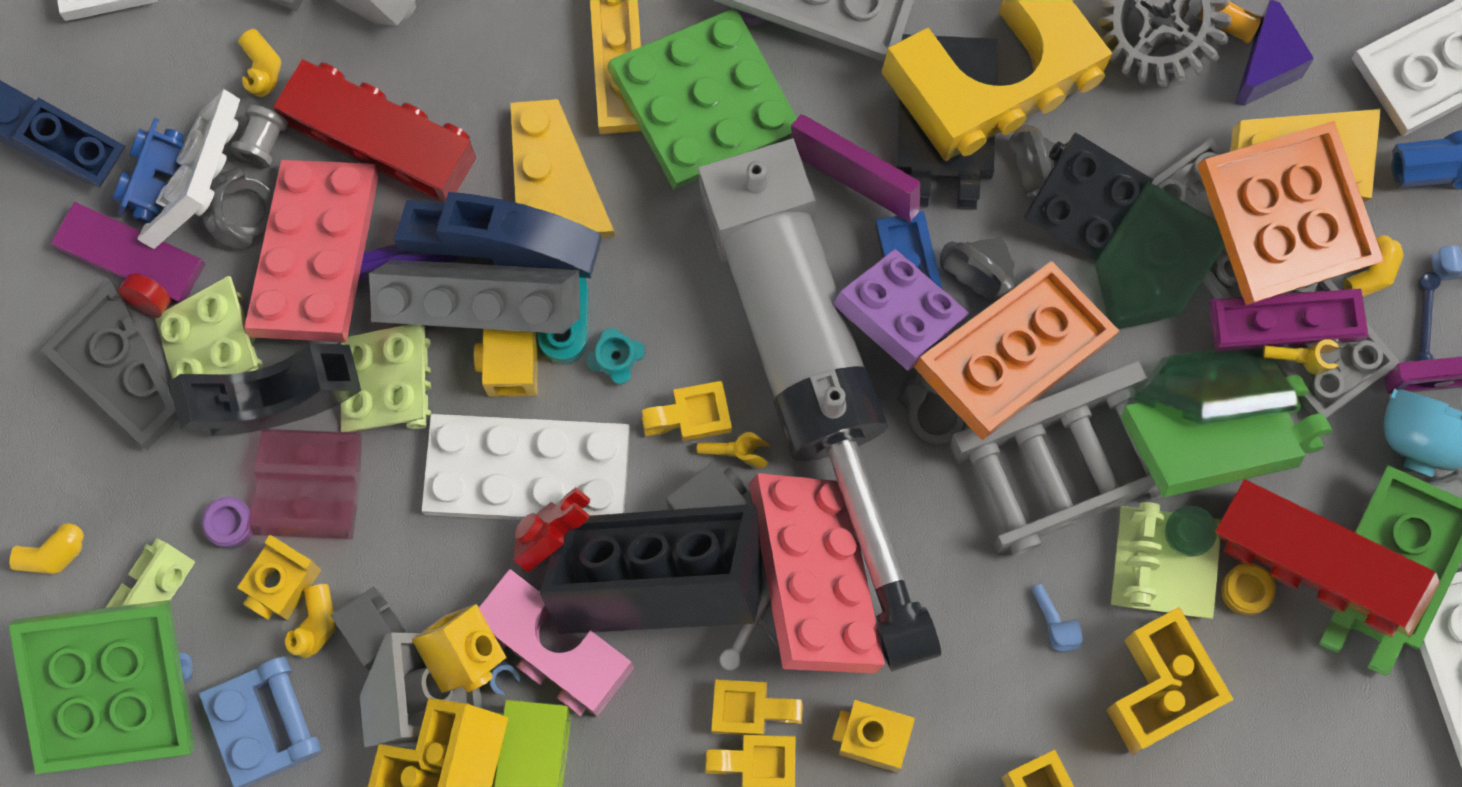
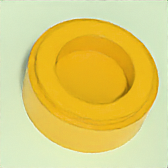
M1254 563L1251 566L1246 564L1237 565L1226 574L1221 584V595L1224 603L1231 611L1242 616H1253L1264 611L1271 605L1276 593L1273 577L1269 575V572L1264 567Z

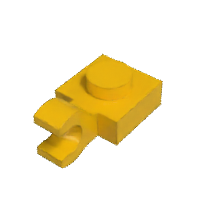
M722 381L674 389L673 398L675 404L650 407L642 410L645 437L665 434L680 428L682 442L728 434L732 431Z
M715 679L711 731L713 734L765 735V721L783 724H802V700L767 698V682Z
M743 735L742 751L707 750L705 774H742V787H795L796 736Z

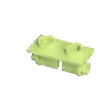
M156 538L151 546L145 545L144 551L128 573L129 576L138 580L134 587L131 589L122 583L106 608L171 600L178 588L183 584L195 561L168 543Z

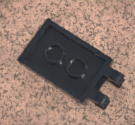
M902 34V41L912 35ZM935 36L956 66L964 74L980 83L996 86L998 39ZM899 98L896 168L920 181V207L929 206L931 177L958 178L957 209L977 210V200L980 199V178L992 179L994 173L995 135L988 138L986 143L973 154L963 156L960 153L944 161Z

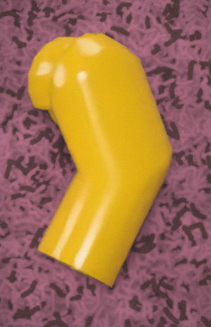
M250 29L243 33L238 40L239 46L253 61L251 68L247 70L249 76H242V85L248 93L263 97L270 94L276 88L281 68V59L257 29Z
M1378 236L1376 240L1384 261L1369 266V269L1344 278V290L1362 289V295L1366 297L1390 287L1395 281L1404 258L1401 244L1389 236Z
M65 523L59 526L57 531L40 548L16 545L12 548L10 554V568L14 571L44 574L60 573L79 555L82 550L84 533L77 525Z
M328 584L314 585L304 589L308 617L295 631L290 630L285 637V647L290 654L301 658L311 657L321 650L335 632L336 623L330 616L334 613Z

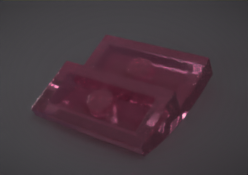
M262 429L254 469L258 483L249 525L253 535L353 539L361 472V433Z

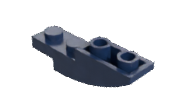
M0 80V142L56 170L101 188L123 153L125 145L38 97L35 100Z
M448 192L445 203L406 200L394 236L398 251L488 258L493 260L494 265L579 270V278L589 279L592 276L602 239L599 232L554 213L503 199L457 192Z

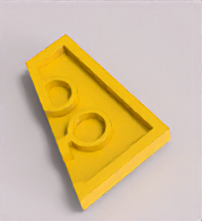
M559 100L510 103L515 203L554 213L599 232L601 238L615 237L614 229Z
M1381 109L1241 120L1233 126L1230 152L1335 121L1363 203L1372 199Z

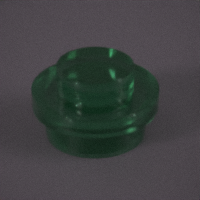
M1184 506L1175 510L1167 519L1165 537L1169 546L1176 553L1186 557H1197L1205 554L1214 545L1217 538L1215 533L1217 526L1213 517L1206 510L1197 506Z

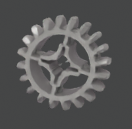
M1103 0L1101 4L1103 9L1112 15L1103 16L1098 20V25L1101 29L1110 31L1104 34L1101 39L1108 48H1113L1110 58L1112 64L1124 61L1121 71L1126 77H1130L1139 69L1138 80L1141 84L1147 85L1153 74L1156 73L1158 85L1160 87H1167L1169 74L1175 73L1179 84H1184L1187 82L1185 69L1192 66L1194 72L1200 76L1205 72L1199 61L1203 56L1213 62H1216L1219 58L1216 50L1210 46L1211 43L1217 45L1227 44V35L1217 28L1231 25L1230 15L1220 12L1229 5V1L1200 0L1203 5L1204 14L1201 29L1198 35H1196L1184 23V18L1190 9L1188 5L1190 0ZM1132 9L1138 12L1140 17L1145 20L1144 27L1139 33L1141 40L1135 48L1129 44L1127 38V21ZM1151 13L1156 17L1160 16L1165 19L1171 15L1178 30L1163 24L1158 28ZM1168 43H1176L1185 48L1169 56H1149L1151 52L1157 53L1163 45Z

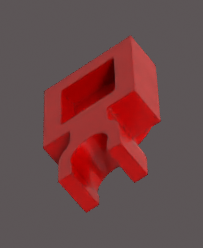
M575 487L561 499L557 506L550 502L537 514L530 513L524 517L515 530L516 542L513 561L527 572H530L564 545V535L570 530L580 527L589 519V514L583 508L590 503V498Z

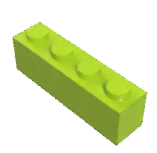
M505 700L504 713L496 712L509 718L492 787H563L572 711L568 706Z

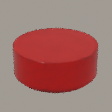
M129 274L118 289L119 295L128 305L140 313L154 318L161 317L171 302L168 292L160 284L142 274Z

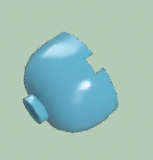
M1393 389L1383 421L1384 436L1390 448L1406 458L1403 467L1429 477H1433L1435 469L1454 471L1462 468V412L1449 407V404L1402 389Z

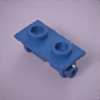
M154 118L148 131L139 128L129 153L130 156L138 158L132 175L122 172L112 199L121 202L116 214L118 217H121L126 207L134 210L132 217L143 223L152 222L153 217H157L161 213L162 206L157 204L156 200L162 188L168 183L153 178L155 171L169 177L174 175L178 165L176 159L184 145L182 143L184 135L173 129H165L164 134L155 131L159 119Z

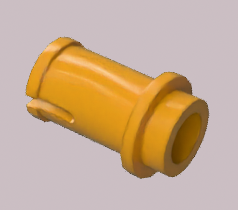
M1229 1V5L1220 12L1230 15L1231 25L1218 29L1249 44L1263 16L1256 15ZM1202 6V8H1201V10H1200V12H1199V14H1198V16H1197V19H1200V20L1203 21V14H1204V13H1203V6Z

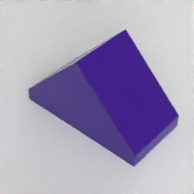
M1270 0L1262 14L1263 18L1254 37L1235 101L1236 104L1245 106L1303 78L1314 60L1313 55L1278 1Z

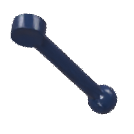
M1434 272L1424 273L1418 281V286L1424 293L1420 352L1416 354L1414 361L1434 359L1430 353L1434 291L1441 283L1439 276Z

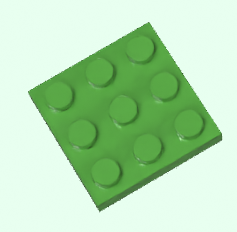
M735 8L617 56L609 61L608 70L673 190L699 180L698 167L792 139L791 124L797 117L742 17Z
M170 600L14 619L8 625L35 774L191 755L195 745Z

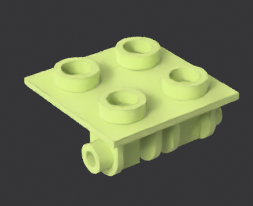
M230 276L165 310L161 317L155 318L172 379L179 374H237L262 369V360L257 358L255 348L251 346L255 338L249 337L244 328L246 317L242 307L243 296L241 293L236 292Z
M407 324L349 336L347 337V342H341L342 345H350L362 390L341 403V433L346 434L405 422L406 427L410 429L426 428V420L431 418V411L428 410V395L425 394V391L431 389V382L425 380V377L431 375V368L428 367L427 350L431 345L430 339L425 338V325Z
M1142 502L1139 508L1121 506L1110 605L1168 613L1180 607L1184 616L1212 620L1214 616L1220 538L1215 531L1222 519L1160 511L1159 504Z

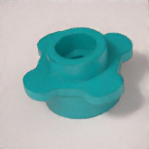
M608 328L601 333V339L598 341L595 351L589 353L587 364L594 372L602 371L610 375L615 384H626L631 379L630 371L636 361L644 358L645 348L640 341H631L628 336L620 333L618 329ZM614 352L621 354L618 360H613L611 356Z

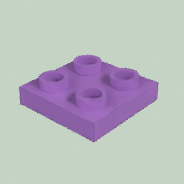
M896 249L841 290L833 302V305L906 370L913 367L920 356L960 327L969 314L948 293L944 292Z

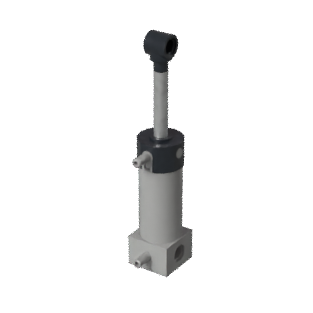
M794 138L698 167L701 204L721 263L728 261L775 398L773 403L780 424L786 434L791 456L795 461L830 458L882 609V613L876 616L878 621L876 624L887 665L890 671L893 672L939 657L942 652L932 618L926 607H921L920 602H912L858 449L859 446L884 433L888 425L879 405L869 371L862 362L848 319L833 305L838 296V291L814 225L816 200Z

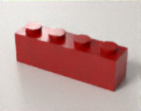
M302 59L273 106L276 113L288 121V128L360 163L376 164L378 172L441 203H445L448 192L458 191L476 160L469 135L459 127L450 123H445L442 127L427 120L428 116L416 106L409 103H403L401 106L386 100V95L378 88L365 82L357 86L345 80V76L338 69L324 62H320L316 66Z
M1246 479L1243 480L1215 531L1223 544L1226 545L1223 552L1248 566H1251L1255 559L1271 567L1269 575L1277 581L1293 589H1297L1300 583L1318 591L1316 599L1341 613H1345L1347 607H1350L1366 615L1364 623L1367 626L1393 638L1396 631L1409 638L1411 637L1440 584L1435 571Z

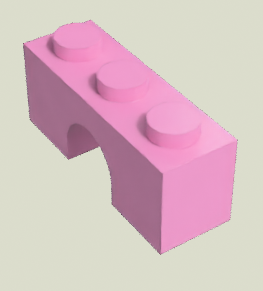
M511 569L508 570L479 607L502 650L507 648L521 659L516 667L538 685H541L546 678L557 686L561 692L556 698L580 717L585 710L598 717L634 670V666L629 659L591 630L583 641L571 651L555 653L544 648L540 641V630L550 614L540 595V591Z

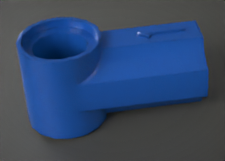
M1462 130L1453 132L1444 139L1396 144L1392 149L1391 169L1393 179L1398 183L1399 188L1452 183L1454 188L1462 189Z

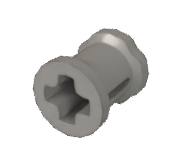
M249 105L245 112L248 119L238 141H234L231 144L229 150L233 155L247 163L269 168L273 161L270 153L279 132L286 130L288 121L270 109Z

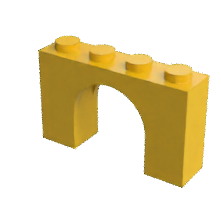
M1002 0L998 12L1027 50L1033 65V73L1029 77L1012 85H987L968 77L956 66L929 27L888 48L881 73L944 161L960 153L963 156L973 154L986 143L988 138L999 132L1003 135L1014 132L1026 121L1027 117L1038 111H1041L1042 114L1049 113L1061 105L1066 96L1078 90L1081 93L1088 92L1104 79V70L1111 58L1112 52L1072 0Z

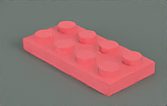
M281 160L244 327L249 337L347 342L379 179L376 164Z
M757 473L750 481L749 487L752 503L756 505L758 511L760 547L783 669L875 674L885 665L861 548L838 481Z

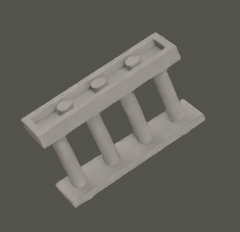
M1139 361L1031 403L983 441L971 428L953 435L949 447L957 464L971 459L973 465H979L1008 530L1007 533L998 536L994 544L997 555L1008 550L1012 551L1013 556L1022 555L1039 547L1042 544L1039 538L1147 494H1150L1152 500L1163 497L1123 421L1122 424L1147 476L1121 487L1089 421V418L1092 417L1091 411L1108 404L1110 410L1116 409L1121 419L1125 405L1135 404V400L1138 398L1136 392H1139L1147 379ZM1059 423H1063L1065 428H1071L1101 494L1077 505H1073L1043 439L1046 435L1045 429ZM1017 441L1019 446H1025L1054 510V514L1029 524L1026 523L997 458V455L1001 453L999 447Z

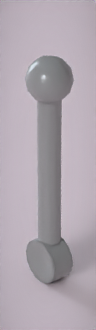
M766 577L764 580L765 589L760 596L755 624H744L731 649L723 651L720 656V664L727 670H734L740 665L741 658L739 654L770 601Z

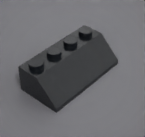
M744 504L590 515L589 519L580 527L567 532L564 535V545L551 554L541 587L540 595L559 634L589 633L590 630L592 632L755 624L763 586L756 505Z

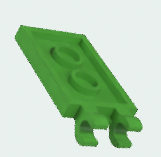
M1299 375L1288 376L1267 389L1260 378H1254L1125 405L1121 415V420L1163 497L1298 468L1305 457L1304 453H1314L1324 448L1325 445L1319 436L1330 434L1333 430L1324 414L1310 415L1296 425L1292 421L1289 414L1295 413L1301 408L1296 397L1307 395L1309 392Z
M1387 465L1355 533L1435 571L1440 584L1410 638L1397 631L1393 638L1385 636L1364 623L1366 615L1350 607H1347L1345 613H1341L1321 603L1320 605L1335 612L1319 642V645L1339 653L1351 628L1380 641L1367 668L1386 677L1390 674L1403 644L1417 651L1420 649L1462 561V498Z

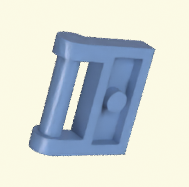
M287 657L272 659L263 663L257 669L199 693L233 787H248L322 753L318 738L311 737L289 680L288 675L292 673ZM268 684L292 744L288 749L281 752L257 689Z

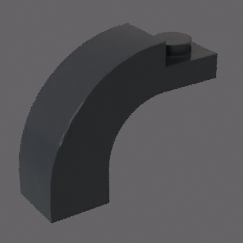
M308 344L284 361L250 372L237 374H179L169 381L180 429H210L212 436L255 432L302 420L331 409L362 391L350 345Z

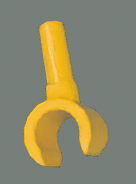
M1323 340L1307 349L1265 345L1263 348V358L1303 363L1309 373L1321 375L1338 367V364L1324 362L1320 357V353H1331L1339 349V345L1332 340Z
M746 432L740 435L736 442H698L697 453L702 455L738 457L753 469H762L768 465V462L752 453L756 448L760 446L770 447V444L755 433Z

